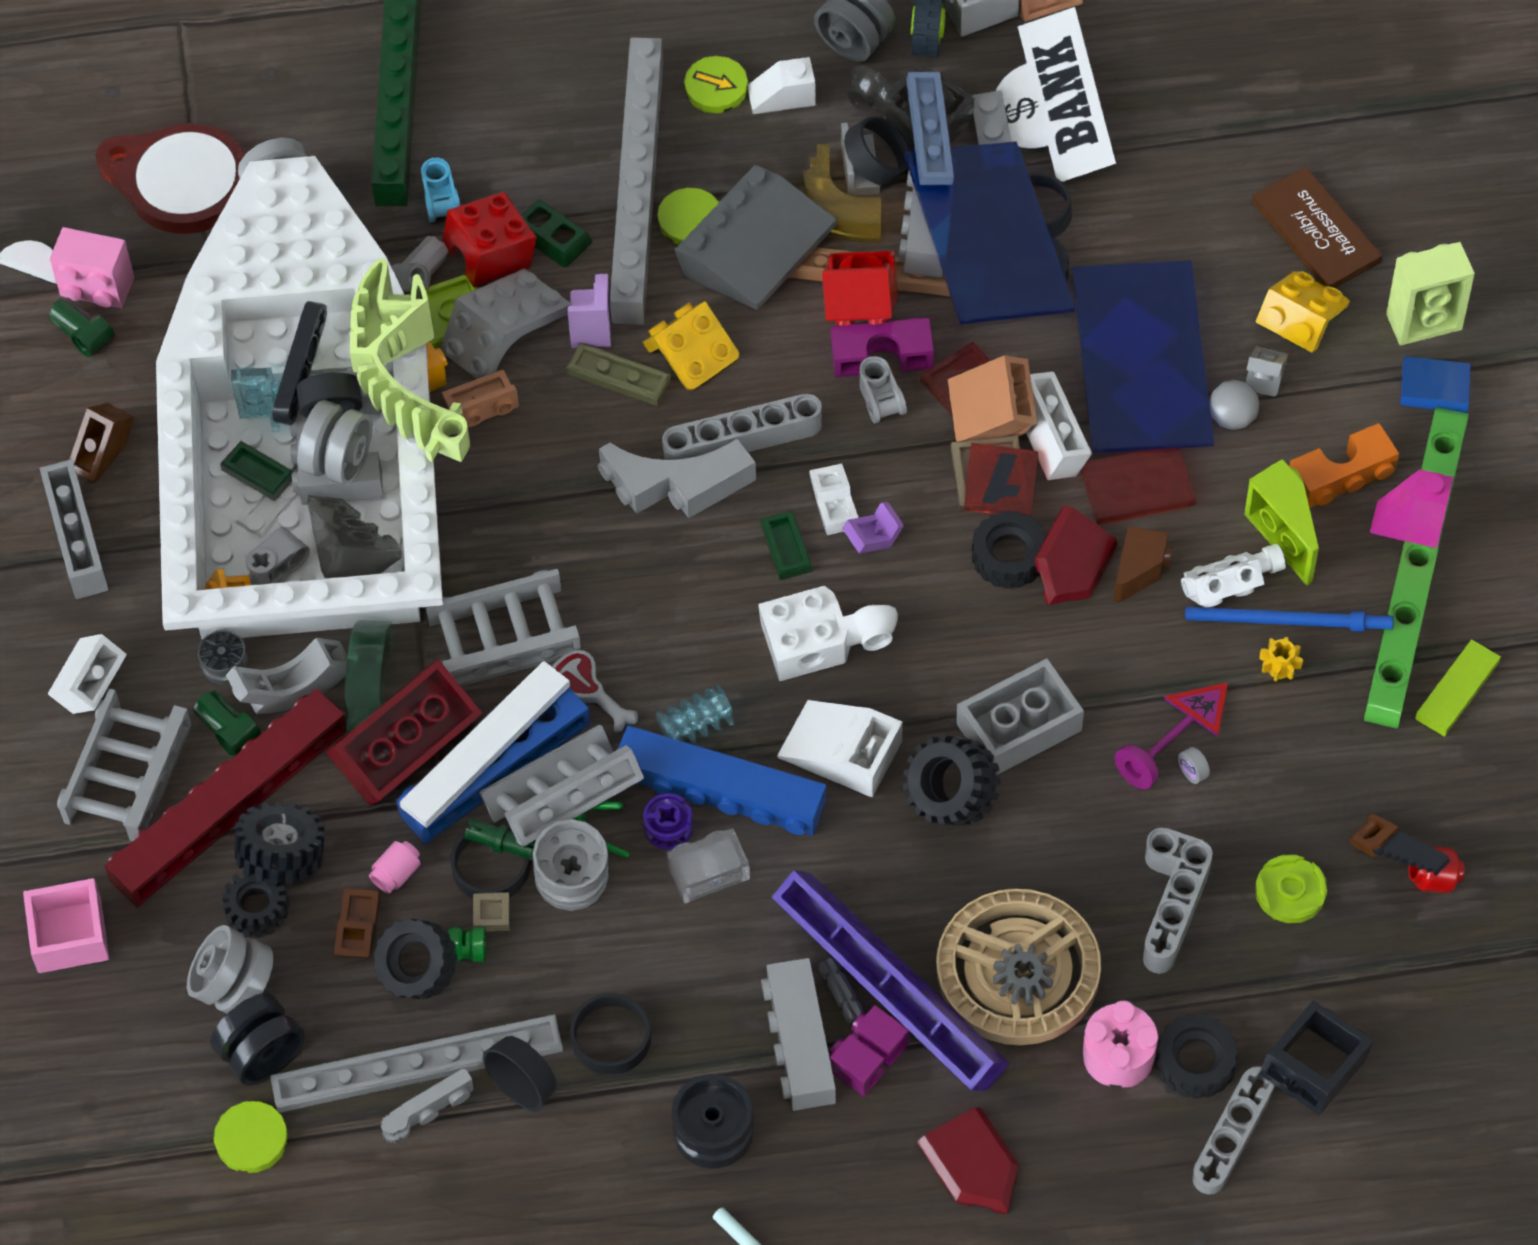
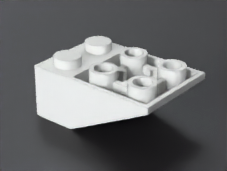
M807 700L777 757L873 797L902 743V721L870 708Z

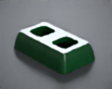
M540 199L536 200L521 215L536 236L535 248L562 267H568L592 244L591 236L585 230ZM537 210H543L551 216L541 227H536L528 221ZM563 226L575 233L566 244H560L552 238V235Z

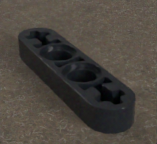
M307 301L304 305L273 406L272 417L276 423L293 425L299 411L297 385L310 375L327 318V307L323 303Z

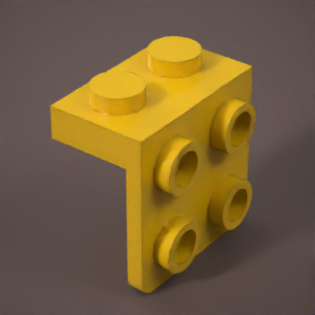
M1294 271L1269 288L1256 323L1313 353L1320 344L1328 322L1345 310L1350 300L1344 297L1338 289L1326 287L1316 282L1310 274Z
M706 301L692 306L690 302L674 312L676 319L669 324L663 320L648 330L651 336L642 342L649 353L660 349L687 390L696 389L739 357V351Z

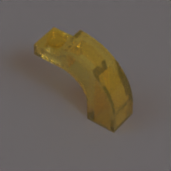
M817 144V157H810V171L803 170L804 194L837 219L838 224L830 233L854 242L881 243V197H854L841 192L830 178V144Z

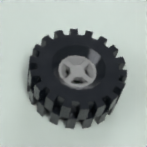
M274 801V806H268L267 802L260 804L258 810L255 807L247 809V815L242 813L239 817V822L236 823L234 857L237 859L236 864L239 869L244 867V874L248 877L255 874V880L263 882L265 878L270 879V884L277 885L278 880H284L285 885L293 884V879L295 878L302 882L306 880L307 874L313 876L317 873V867L321 868L324 855V823L319 822L320 817L316 813L310 815L309 808L303 806L301 809H297V803L290 802L288 806H282V801Z

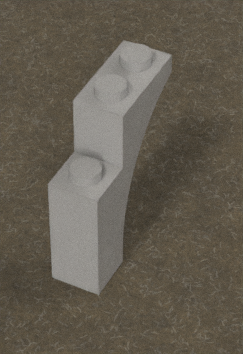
M738 439L704 455L678 460L641 457L624 451L612 443L599 448L600 463L598 464V469L602 477L607 482L610 480L613 482L620 501L624 505L629 504L636 514L668 496L672 505L677 510L682 509L686 516L690 518L756 480V462Z

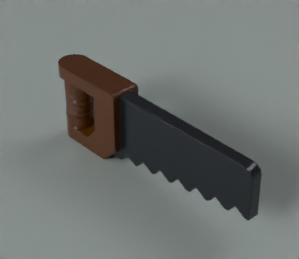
M1373 813L1367 817V822L1349 838L1350 843L1355 848L1372 857L1385 854L1386 858L1393 857L1394 861L1401 860L1402 864L1409 863L1410 867L1417 866L1419 870L1425 868L1427 873L1433 871L1435 876L1450 862L1448 855L1403 833L1397 825Z

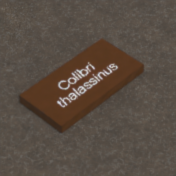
M1306 166L1253 195L1252 203L1322 285L1336 288L1381 263V253Z

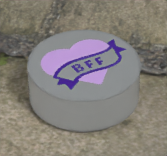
M1190 747L1179 753V766L1191 783L1197 784L1209 777L1208 762L1198 749Z

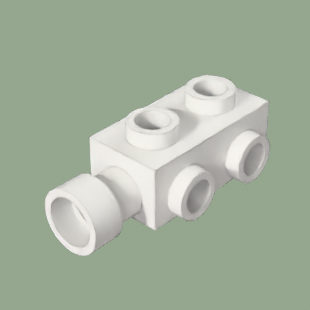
M1276 543L1262 548V552L1253 555L1248 552L1235 556L1229 555L1223 560L1205 566H1196L1192 570L1184 572L1181 585L1187 598L1204 607L1215 606L1223 602L1222 598L1231 595L1245 596L1254 592L1255 587L1264 585L1262 573L1269 571L1272 574L1285 569L1284 555ZM1237 561V564L1230 566L1232 562ZM1202 572L1206 573L1205 575L1198 576Z

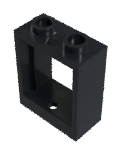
M1313 1000L1266 1054L1259 1075L1318 1115H1321L1365 1063L1374 1040L1368 1037L1362 1030L1353 1027L1335 1015L1330 1009L1323 1007ZM1307 1028L1349 1055L1329 1080L1287 1053Z

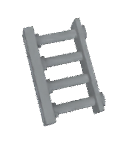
M558 569L550 571L541 570L528 577L453 597H443V605L426 607L429 626L441 624L451 656L449 660L442 661V663L460 686L538 666L543 661L546 663L553 662L570 651L581 650L580 637L576 625L568 628L563 626L553 595L554 593L561 592ZM540 597L551 631L533 637L530 635L520 602ZM507 606L517 641L500 646L497 645L487 611ZM474 615L484 650L467 655L463 652L454 620Z
M109 689L105 699L100 700L96 707L95 723L67 789L63 788L59 794L57 808L60 810L64 823L69 825L72 824L77 810L121 821L126 828L129 840L134 841L142 829L151 826L192 724L187 708L175 705L170 716H166L164 719L120 708L116 690ZM117 721L159 732L161 738L157 746L147 748L108 738L114 722ZM103 750L148 762L149 767L145 776L135 778L97 768L96 764ZM91 780L133 791L136 798L132 806L123 808L85 798L83 795Z
M599 724L479 792L492 821L496 822L506 816L517 843L524 847L536 840L545 828L555 822L579 816L641 781L644 777L632 749L625 745L613 752L606 733Z

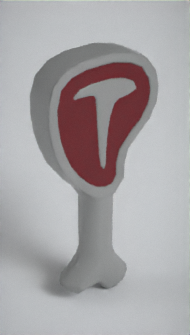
M584 650L570 651L553 664L552 668L569 680L570 689L584 704L597 703L613 718L614 732H622L626 725L638 722L637 711L622 708L605 693L602 684L596 678L594 658Z

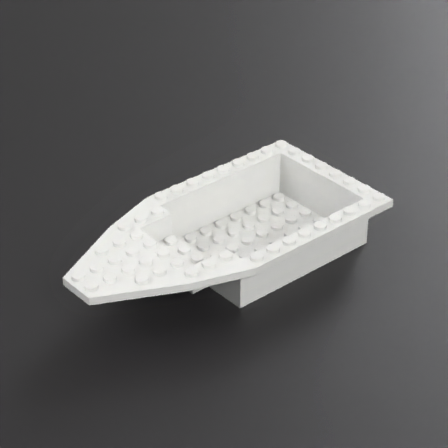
M315 156L251 161L248 163L186 277L156 360L162 617L164 630L199 628L201 639L216 630H229L235 632L241 638L421 622L420 607L443 605L434 460L431 462L426 458L425 450L418 448L414 432L406 440L400 435L397 422L390 427L385 421L382 409L379 410L378 415H369L372 419V437L368 452L378 451L382 469L383 498L302 505L300 493L293 492L291 482L282 494L273 501L221 470L220 463L242 441L292 471L298 472L297 464H292L291 444H297L296 436H291L290 425L274 422L272 412L299 320L307 301L323 303L327 307L325 326L310 374L353 370L350 358L352 302L355 292L359 291L358 286L363 276L376 260H387L393 294L404 295L387 257ZM426 344L384 366L389 374L404 388L430 402ZM283 500H293L287 509L280 513L278 520L263 538L254 534L264 527L265 522ZM251 503H259L252 513L245 518L246 529L235 523ZM278 528H286L310 548V554L306 562L280 583L205 590L206 582L216 569H224L225 576L249 575L250 571L246 566L247 555Z

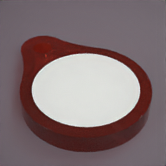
M185 123L144 134L108 138L97 148L95 156L102 177L125 196L134 211L144 222L168 233L193 234L210 230L216 224L240 180L238 167L244 157V153L239 144L224 131L209 125ZM117 158H125L119 162L114 161Z

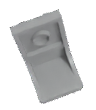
M522 269L456 298L441 350L476 379L496 372L502 357L515 341L533 330L568 315L567 308L572 304L556 290L551 289L540 281L533 273Z

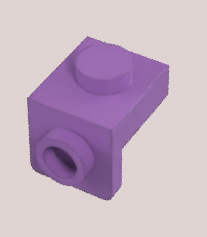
M883 502L879 505L874 515L849 519L842 529L858 553L862 554L891 548L903 528V523L889 502Z

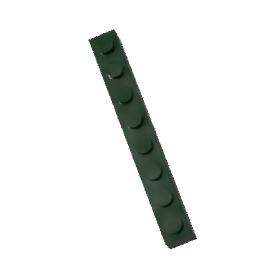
M384 0L372 170V189L375 206H408L421 0Z

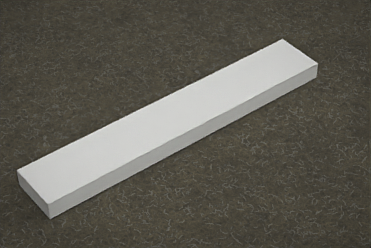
M543 661L400 801L401 808L427 828L570 687L569 680Z

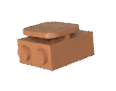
M1004 355L948 379L956 442L1013 435L1020 436L1025 434L1030 426L1037 424L1028 359Z

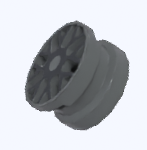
M216 630L207 634L201 640L198 646L200 667L204 676L212 683L219 685L230 684L226 674L234 666L248 668V655L242 638L235 632Z

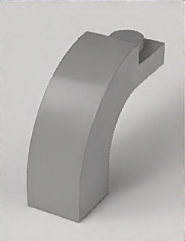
M315 638L301 654L286 664L266 670L234 666L226 674V677L232 686L233 694L240 702L250 703L256 714H272L292 709L299 698L309 695L316 688L322 694L326 693L337 685L354 667L340 641Z

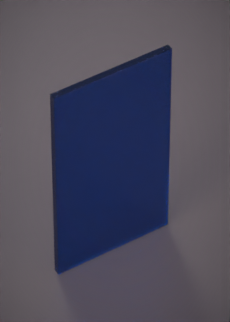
M1017 141L951 147L954 173L952 185H920L916 151L905 152L904 157L960 324L1071 313L1075 311L1074 302Z
M1192 261L1073 267L1092 453L1214 446Z

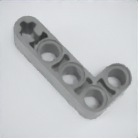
M1163 827L1156 828L1150 832L1145 852L1146 864L1151 869L1170 876L1146 936L1143 962L1146 968L1158 974L1166 973L1175 964L1209 877L1213 855L1211 847L1205 841ZM1165 847L1169 851L1161 853L1156 851L1155 848ZM1196 858L1201 860L1203 863L1192 864L1188 860ZM1179 888H1186L1190 890L1191 893L1181 894L1176 890ZM1166 918H1175L1180 923L1173 925L1168 924L1164 920ZM1161 940L1166 942V948L1161 953H1157Z

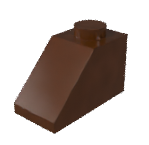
M109 403L87 408L69 459L73 460L76 473L92 482H97L125 447L135 417Z
M1128 526L1115 584L1114 601L1121 602L1160 580L1163 567H1170L1173 547L1167 546L1168 533Z

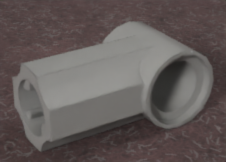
M427 236L402 263H395L391 266L403 292L412 291L413 276L415 274L420 275L426 290L430 285L431 275L447 259L449 251L446 245L435 236Z

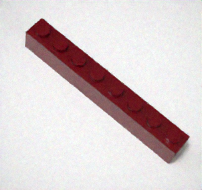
M317 688L309 695L299 698L289 712L283 717L275 718L265 732L256 739L249 740L242 747L241 752L234 758L221 763L210 778L204 783L196 784L190 790L188 796L180 803L167 808L156 823L151 827L142 829L135 837V840L126 848L113 853L108 863L104 865L109 881L138 908L239 822V817L242 813L247 815V809L251 807L257 808L345 734L348 728L344 713Z

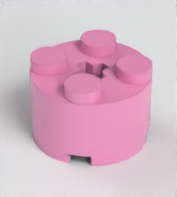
M1119 1001L1095 1012L1086 1025L1083 1043L1084 1065L1089 1074L1096 1081L1110 1086V1084L1122 1085V1088L1132 1087L1142 1082L1150 1074L1155 1061L1158 1033L1154 1022L1143 1010L1127 1001Z

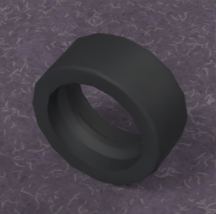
M341 372L323 373L308 377L297 385L300 414L308 418L315 405L322 400L343 407L344 413L350 409L359 411L363 407L361 386L357 377L353 374Z

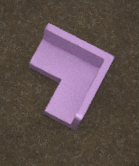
M595 274L594 289L572 290L570 292V303L572 305L568 306L567 309L571 348H577L580 343L592 347H611L608 274Z

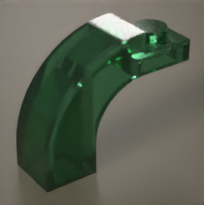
M358 620L354 624L348 649L345 679V702H347L346 734L383 704L386 664L392 654V621Z

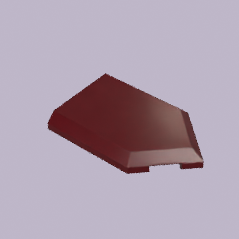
M1062 507L1034 559L1037 573L1041 574L1045 588L1043 595L1046 606L1090 598L1118 545L1116 538L1074 507Z
M974 1107L925 1134L918 1141L919 1147L956 1203L968 1206L973 1204L993 1209L994 1212L1008 1214L1019 1164L981 1107Z

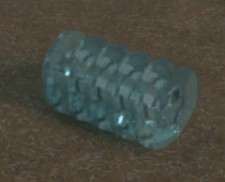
M717 684V692L711 687L705 689V699L698 693L692 696V704L686 699L681 700L679 703L680 710L674 705L668 706L667 716L662 711L655 712L656 721L662 736L682 742L683 737L686 736L692 743H695V731L697 730L704 737H708V725L710 724L718 732L721 731V719H724L730 726L733 725L732 708L721 686Z

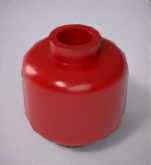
M1431 846L1448 855L1450 859L1449 864L1436 876L1433 871L1427 873L1425 868L1419 870L1417 866L1410 867L1409 865V878L1421 891L1450 893L1455 889L1458 882H1461L1464 878V863L1459 860V856L1454 849Z

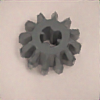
M1020 943L1015 944L1014 954L1004 949L1001 952L1003 961L994 962L993 969L998 973L993 976L992 981L994 984L1002 985L999 990L1001 997L1012 993L1011 1003L1013 1005L1018 1003L1019 997H1024V1002L1027 1006L1032 1005L1033 995L1043 1000L1046 996L1044 988H1052L1054 981L1048 976L1053 974L1054 966L1044 964L1048 958L1046 952L1039 954L1037 957L1034 955L1036 950L1034 944L1029 946L1028 952H1023ZM1018 970L1021 973L1028 970L1030 972L1029 979L1025 976L1020 979L1016 977Z

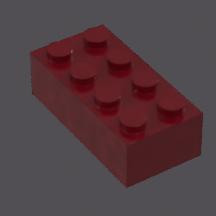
M438 659L423 669L325 751V753L370 806L379 802L483 713Z

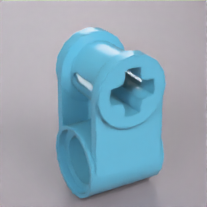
M431 158L425 161L421 167L424 198L429 221L435 222L436 218L447 216L449 209L460 206L457 189L454 187L449 164L441 158Z

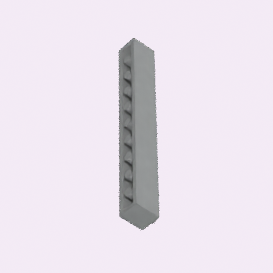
M630 38L610 291L612 324H645L663 75L662 38Z

